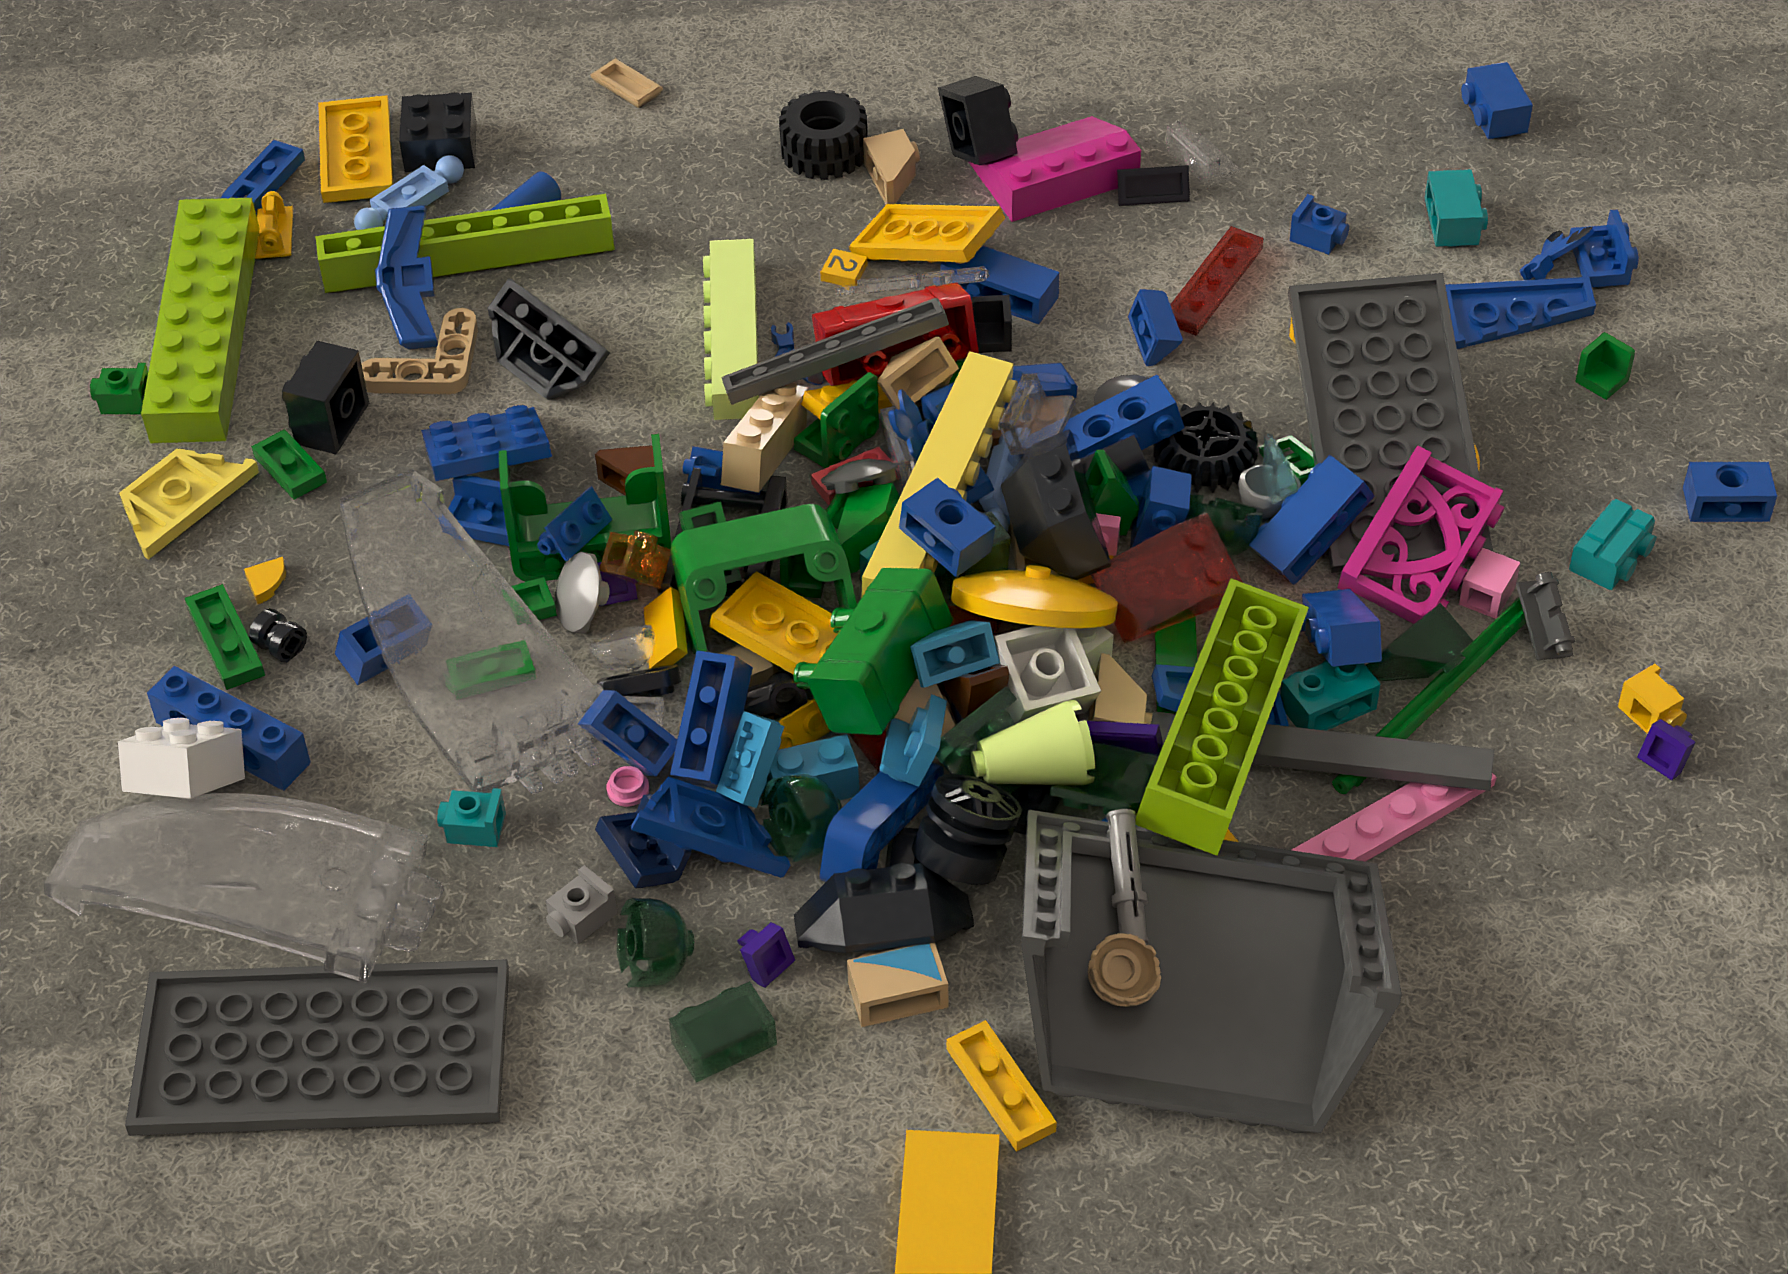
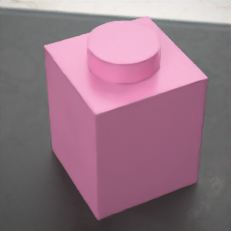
M1482 548L1463 579L1459 605L1492 618H1498L1516 587L1520 562Z

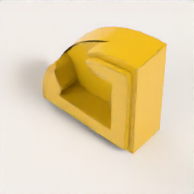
M283 557L244 569L257 605L272 598L275 595L274 591L286 578Z

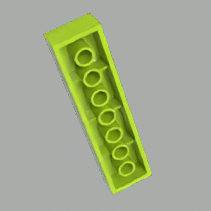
M252 198L179 200L141 411L150 443L217 442L227 440L260 231Z
M1232 578L1230 579L1146 787L1135 818V825L1218 856L1309 609L1308 606Z

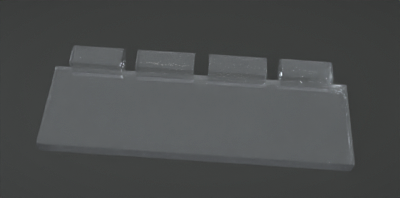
M985 266L960 268L957 269V273L953 269L924 272L922 277H920L919 273L888 276L887 281L885 277L859 279L857 284L837 287L834 290L835 296L855 293L860 295L885 292L886 290L917 289L921 286L925 288L927 286H941L950 283L983 282L989 277V270H986Z

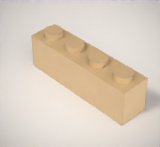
M792 382L761 394L723 442L721 485L760 492L794 446V438L806 429L808 410L801 405L804 391H808L809 387L799 386L796 382Z

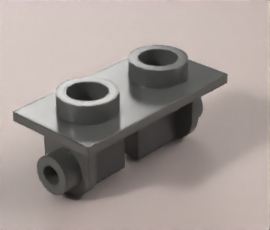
M1544 572L1536 576L1537 581L1517 582V590L1537 661L1574 656L1572 644L1575 642V638L1571 636L1565 613L1561 612L1560 607L1563 604L1557 586L1559 584L1558 579L1553 578L1552 572Z

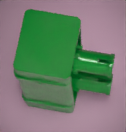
M882 568L866 589L865 594L855 609L837 607L833 610L830 619L831 628H834L833 632L837 636L822 655L819 662H799L796 665L793 674L794 683H798L796 687L799 689L809 688L822 716L832 732L881 735L890 720L894 719L899 712L900 704L918 678L910 646L930 633L950 627L952 624V615L936 577L930 569Z

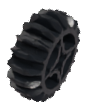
M1198 401L1196 406L1192 408L1183 404L1180 415L1185 429L1153 444L1155 462L1158 463L1160 468L1192 474L1191 484L1194 485L1197 493L1202 486H1205L1213 494L1217 485H1221V487L1228 491L1232 482L1238 484L1241 473L1253 467L1258 458L1257 432L1253 431L1252 422L1244 420L1242 412L1232 413L1229 405L1221 409L1216 407L1215 402L1210 406H1202Z

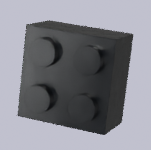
M973 76L938 87L951 151L955 157L980 166L1018 154L1016 146L1018 131L1010 118L1011 98L1004 84Z
M472 92L402 96L399 144L405 172H414L423 165L435 171L438 160L447 155L457 157L462 162L464 169L475 168L477 123Z
M316 341L309 353L302 357L300 366L292 378L285 382L282 390V400L286 405L289 428L292 430L293 438L300 446L337 454L370 404L359 350Z

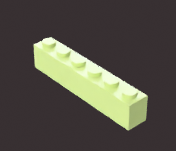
M754 239L710 241V256H703L704 278H710L709 281H703L704 303H710V306H703L704 327L711 328V331H704L705 354H711V357H704L705 380H711L712 382L704 384L705 406H713L714 420L742 419L757 401L759 395L731 405L722 377L758 363Z

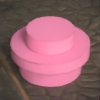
M620 767L611 774L607 782V795L613 803L619 806L629 807L640 803L643 795L649 793L648 779L636 767Z

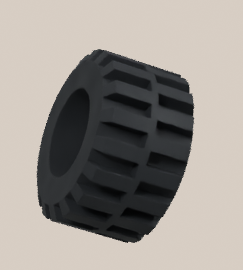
M817 90L810 94L803 93L799 95L798 99H791L788 102V106L782 108L781 116H779L781 156L788 168L793 167V172L798 175L805 172L806 178L813 179L814 175H818L820 180H828L829 175H834L835 179L843 177V172L846 171L848 174H851L855 171V166H862L864 163L863 138L868 137L866 109L863 105H860V101L856 98H849V94L843 92L835 93L833 90L820 92V90Z

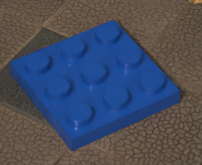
M525 405L512 406L507 408L505 413L492 416L488 413L474 414L469 416L467 421L454 424L451 421H439L431 424L429 429L421 430L435 481L499 468V451L507 450L509 466L552 457L549 440L535 408H528Z

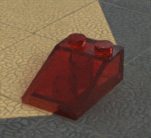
M1208 513L1160 532L1110 559L1111 567L1091 574L1097 589L1114 597L1118 602L1114 624L1124 644L1219 607L1230 579L1242 582Z

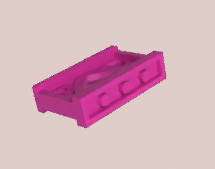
M1417 445L1343 568L1337 588L1341 590L1351 589L1357 595L1417 625L1418 629L1425 632L1431 620L1436 623L1440 622L1449 605V601L1444 598L1450 588L1456 592L1458 591L1468 572L1467 569L1463 568L1468 557L1474 560L1477 558L1487 539L1481 536L1486 526L1491 528L1496 526L1505 507L1499 504L1504 492L1497 487L1494 489L1431 457L1432 452ZM1423 475L1449 488V490L1441 495ZM1465 496L1477 503L1479 513L1474 518L1467 519L1462 516L1461 511L1468 508V504H1457L1450 510L1447 503L1456 497ZM1410 503H1417L1421 511L1427 504L1429 509L1419 515H1414L1409 512L1407 506ZM1435 516L1444 537L1445 551L1426 559L1407 562V544L1403 536L1393 528V525L1395 523L1405 526L1421 525ZM1459 531H1470L1466 540L1461 546ZM1390 544L1397 547L1399 552L1398 562H1392L1394 553L1387 555L1382 551L1385 545ZM1448 568L1443 579L1439 582L1435 573ZM1364 574L1393 579L1392 590L1367 578ZM1410 579L1409 587L1415 595L1417 594L1416 587L1418 585H1426L1430 589L1429 598L1418 603L1406 598L1401 591V580Z

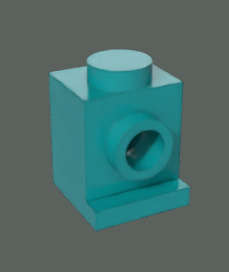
M493 788L492 793L452 790L449 802H440L437 815L438 826L444 827L447 843L498 847L506 815L502 790Z

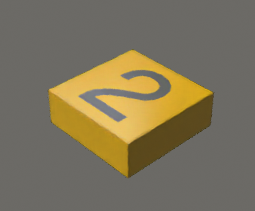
M833 249L820 271L821 281L855 289L868 266L867 256Z

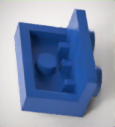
M1618 209L1610 210L1607 225L1588 226L1593 227L1594 233L1588 240L1572 249L1582 277H1589L1592 287L1630 285L1632 271L1638 267V251L1636 247L1631 246L1628 224L1622 222ZM1586 227L1571 228L1569 235Z
M468 475L454 477L452 482L455 496L441 521L443 533L509 546L500 481Z

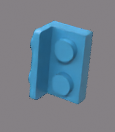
M931 694L924 709L916 708L910 724L897 718L890 720L880 763L881 772L888 774L897 781L920 786L940 747L947 700Z
M743 711L716 792L741 804L757 808L760 797L767 785V776L774 756L779 750L785 726L780 725L775 720Z

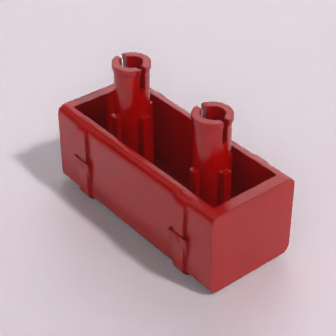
M957 282L941 286H927L922 290L887 296L846 307L843 305L833 307L832 310L812 314L816 342L934 298L939 299L949 322V325L822 371L824 378L831 386L848 384L851 381H858L868 372L880 377L891 357L934 337L941 338L955 362L965 359L969 351L979 354L970 295Z

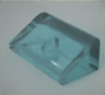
M1269 433L1264 436L1263 481L1271 504H1276L1298 492L1299 487L1290 463L1273 434Z

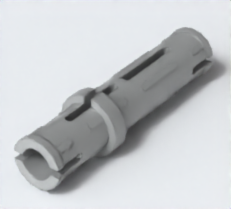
M1131 809L1110 811L1106 814L1109 827L1115 894L1112 895L1111 901L1112 906L1117 908L1119 933L1138 936L1147 944L1149 939L1147 937L1144 906L1148 903L1147 893L1142 891L1135 811Z

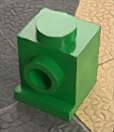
M138 363L137 368H102L100 377L92 378L90 394L92 400L97 401L100 414H141L148 377L146 363Z

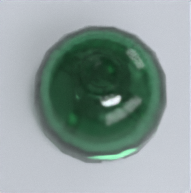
M1190 494L1189 511L1183 523L1182 531L1191 545L1201 549L1200 557L1223 562L1225 555H1238L1249 549V544L1257 536L1261 527L1263 512L1256 513L1257 509L1217 497L1215 501L1210 500L1208 504L1202 503L1204 495Z
M794 774L773 778L765 786L761 806L769 804L770 818L762 820L764 828L772 837L770 841L771 846L779 856L793 858L792 862L810 859L823 853L827 829L833 817L842 808L840 800L835 796L831 788L818 777L809 774Z
M651 898L628 899L620 915H628L626 928L617 929V958L622 973L629 966L632 980L626 985L628 988L664 985L676 978L684 967L687 956L693 954V932L687 929L685 920L679 911L665 901ZM637 961H648L647 971H643L636 966Z

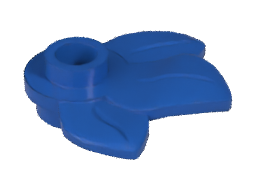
M903 389L898 390L900 409L890 410L888 418L898 437L907 441L911 456L918 460L934 423L930 419L922 421L916 404Z

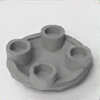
M579 552L574 554L564 564L559 575L555 592V606L558 618L564 629L584 634L589 630L598 606H603L608 601L609 585L607 582L602 581L595 554Z

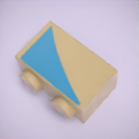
M935 943L904 946L880 953H865L858 958L847 960L848 985L861 1027L949 1007L948 981Z

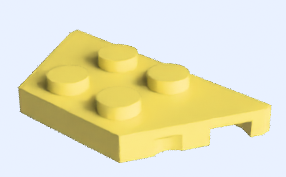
M175 449L119 492L123 507L144 557L149 560L259 473L257 462L253 459L245 458L243 464L225 462L224 456L220 454H198L192 450Z

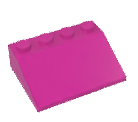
M1091 116L1018 139V142H1016L1018 154L980 166L969 162L1011 222L1117 189V170L1140 168L1141 149L1125 129Z

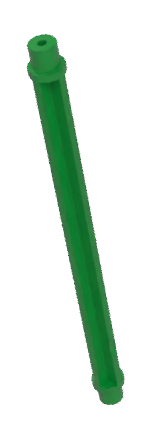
M1517 597L1498 618L1375 736L1407 739L1526 623L1520 597ZM1338 774L1333 779L1332 785L1337 792L1347 794L1354 786H1360L1367 777Z

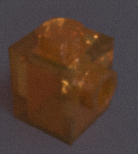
M634 531L633 536L610 532L599 570L633 584L660 589L671 554L670 549L657 545L658 537L641 531Z

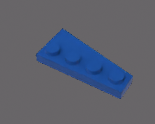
M1589 277L1445 285L1457 349L1592 316L1596 308Z

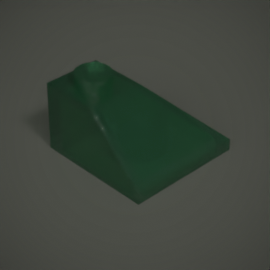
M1439 603L1382 650V661L1370 662L1365 665L1378 681L1429 678L1441 668L1447 674L1466 658L1461 651L1472 643L1473 640L1446 608Z

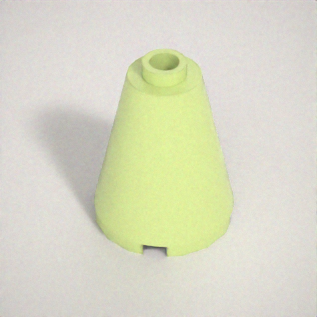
M1075 699L1064 701L978 741L977 751L971 752V761L976 777L983 776V779L991 784L1084 786L1093 783L1095 777L1087 775V770L1095 769V758L1089 727L1086 720L1078 722L1074 711L1082 710L1080 704Z

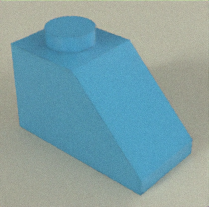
M969 620L934 631L910 646L922 688L1000 663L990 622Z

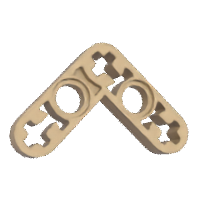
M455 308L444 315L435 359L371 358L361 363L367 392L455 394L462 391L468 384L478 333L474 312L467 308ZM460 323H463L461 327V334L456 333L455 328H457ZM453 348L465 350L458 355L447 354ZM413 373L422 375L417 380L409 381L404 379L407 375Z

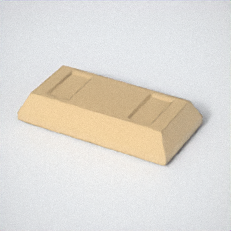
M616 58L591 74V78L595 82L637 108L658 96L663 90L662 86Z

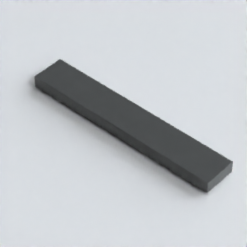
M934 298L727 374L722 377V381L729 401L733 405L949 325V322L939 299Z

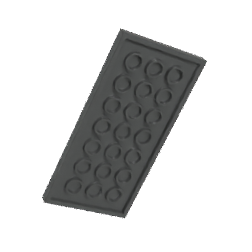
M1443 273L1289 286L1288 298L1314 464L1316 466L1322 463L1331 455L1362 479L1375 495L1328 548L1331 573L1342 572L1417 445L1432 452L1431 457L1480 481ZM1423 475L1441 495L1449 490V488ZM1465 496L1456 497L1447 503L1450 510L1454 505L1468 504V508L1461 511L1462 516L1467 519L1474 518L1479 513L1477 503ZM1410 503L1407 506L1409 512L1414 515H1419L1429 509L1427 504L1421 511L1417 503ZM1435 516L1421 525L1405 526L1398 523L1393 525V528L1403 536L1407 544V562L1426 559L1445 551L1444 537ZM1486 526L1481 535L1487 538L1483 548L1493 551L1489 526ZM1459 531L1461 546L1463 545L1470 531ZM1390 544L1385 545L1382 551L1387 555L1394 553L1392 562H1398L1399 552L1397 547ZM1470 557L1467 559V561H1475Z
M508 960L149 972L125 1123L128 1135L500 1122L509 983Z

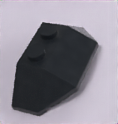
M508 278L488 306L489 319L492 320V335L497 362L547 400L555 399L589 384L610 354L603 345L510 278Z
M1068 429L1033 444L1001 484L1020 554L1073 580H1079L1111 567L1112 564L1073 433Z
M900 863L886 868L869 870L857 868L848 872L834 873L794 914L798 948L808 949L815 947L823 951L839 953L936 943L955 935L961 929L967 930L974 927L968 895L940 875L926 868L922 863L912 865Z

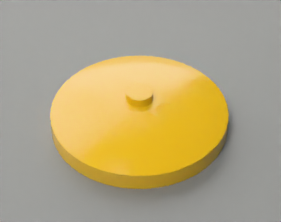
M1036 565L1026 566V571H988L956 578L953 581L951 601L955 605L975 614L1008 622L1055 628H1095L1110 625L1116 620L1118 605L1114 597L1101 590L1067 577L1050 574V568Z

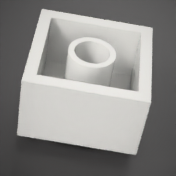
M1032 626L994 636L1000 661L999 665L1008 666L1010 674L1004 714L1009 727L1064 701L1074 699L1082 708V710L1074 711L1075 715L1085 713L1100 694L1101 689L1075 628Z
M171 718L164 720L162 727L139 728L135 730V736L118 741L123 792L191 799L245 779L242 730L224 728L221 721H206L197 725H191L187 718Z

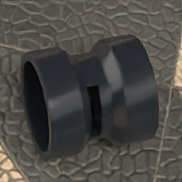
M269 608L262 611L254 619L249 630V638L260 649H269L270 654L280 662L287 663L303 650L307 641V631L296 622H287L286 617L282 613Z

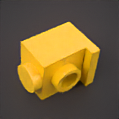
M1656 664L1624 681L1618 703V708L1647 734L1651 725L1660 719L1675 727L1676 725L1682 726L1687 718V714L1681 710L1684 698L1674 686L1667 684L1659 676L1661 668Z

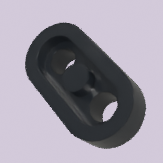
M666 665L601 678L597 680L599 695L603 690L617 691L628 701L634 700L633 693L648 690L650 696L672 693L675 691L674 685L681 682L678 665Z

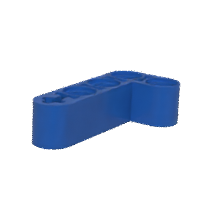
M932 762L919 787L908 782L897 781L881 771L837 812L830 822L825 837L820 868L821 881L826 882L834 873L848 872L852 869H877L880 851L928 804L937 778L944 775L943 766Z

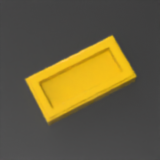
M670 587L643 608L649 668L673 665L688 654L680 594L678 590Z

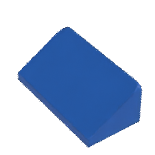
M1140 289L1128 318L1146 366H1153L1182 343L1183 338L1167 294L1159 290Z

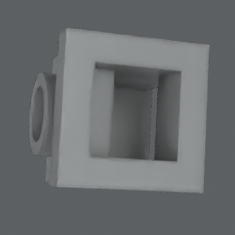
M585 865L578 869L579 875L546 900L548 912L546 920L550 928L560 937L567 935L576 944L581 943L617 914L614 889Z

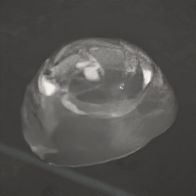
M649 624L622 628L597 641L591 642L589 650L602 668L618 674L633 672L649 662L655 645V632Z

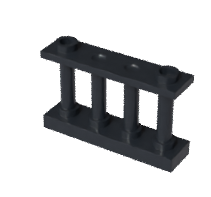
M693 468L690 482L684 483L682 486V512L698 508L701 504L709 505L720 501L723 507L758 510L759 514L786 509L788 503L786 477L772 475L767 491L761 490L760 494L703 489L701 468ZM680 521L677 526L675 537L682 532ZM671 553L666 570L660 569L658 574L657 591L660 594L670 587L678 590ZM774 560L744 566V571L747 572L746 577H741L742 580L726 584L725 596H731L756 571L770 578Z

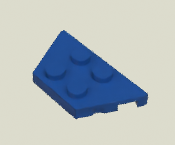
M669 776L661 784L659 790L652 795L645 808L639 811L631 825V830L674 843L682 849H693L714 856L722 862H733L780 878L785 876L791 866L786 856H775L769 849L768 845L772 837L757 822L755 814L749 806L720 793Z

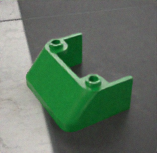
M651 434L655 467L640 468L631 472L625 480V496L600 498L612 520L577 553L595 554L597 562L630 557L633 571L658 569L668 563L671 535L659 434ZM507 450L499 451L500 491L513 572L517 578L525 582L545 577L546 581L558 580L567 561L563 559L560 552L544 555L539 551L537 544L539 536L546 531L544 527L573 501L547 504L545 491L539 484L532 481L511 482Z
M805 504L689 529L678 534L672 541L670 553L693 654H696L697 650L707 651L699 610L712 608L724 599L727 590L724 576L725 570L803 554L805 566L810 576L821 582L834 581L839 607L855 609L857 606L845 551L829 514L819 505Z

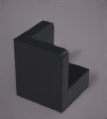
M1009 295L973 297L972 307L979 353L1012 351V315Z

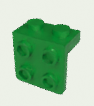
M868 372L825 407L820 419H816L794 438V450L820 466L827 468L848 458L858 445L874 436L880 424L878 377Z

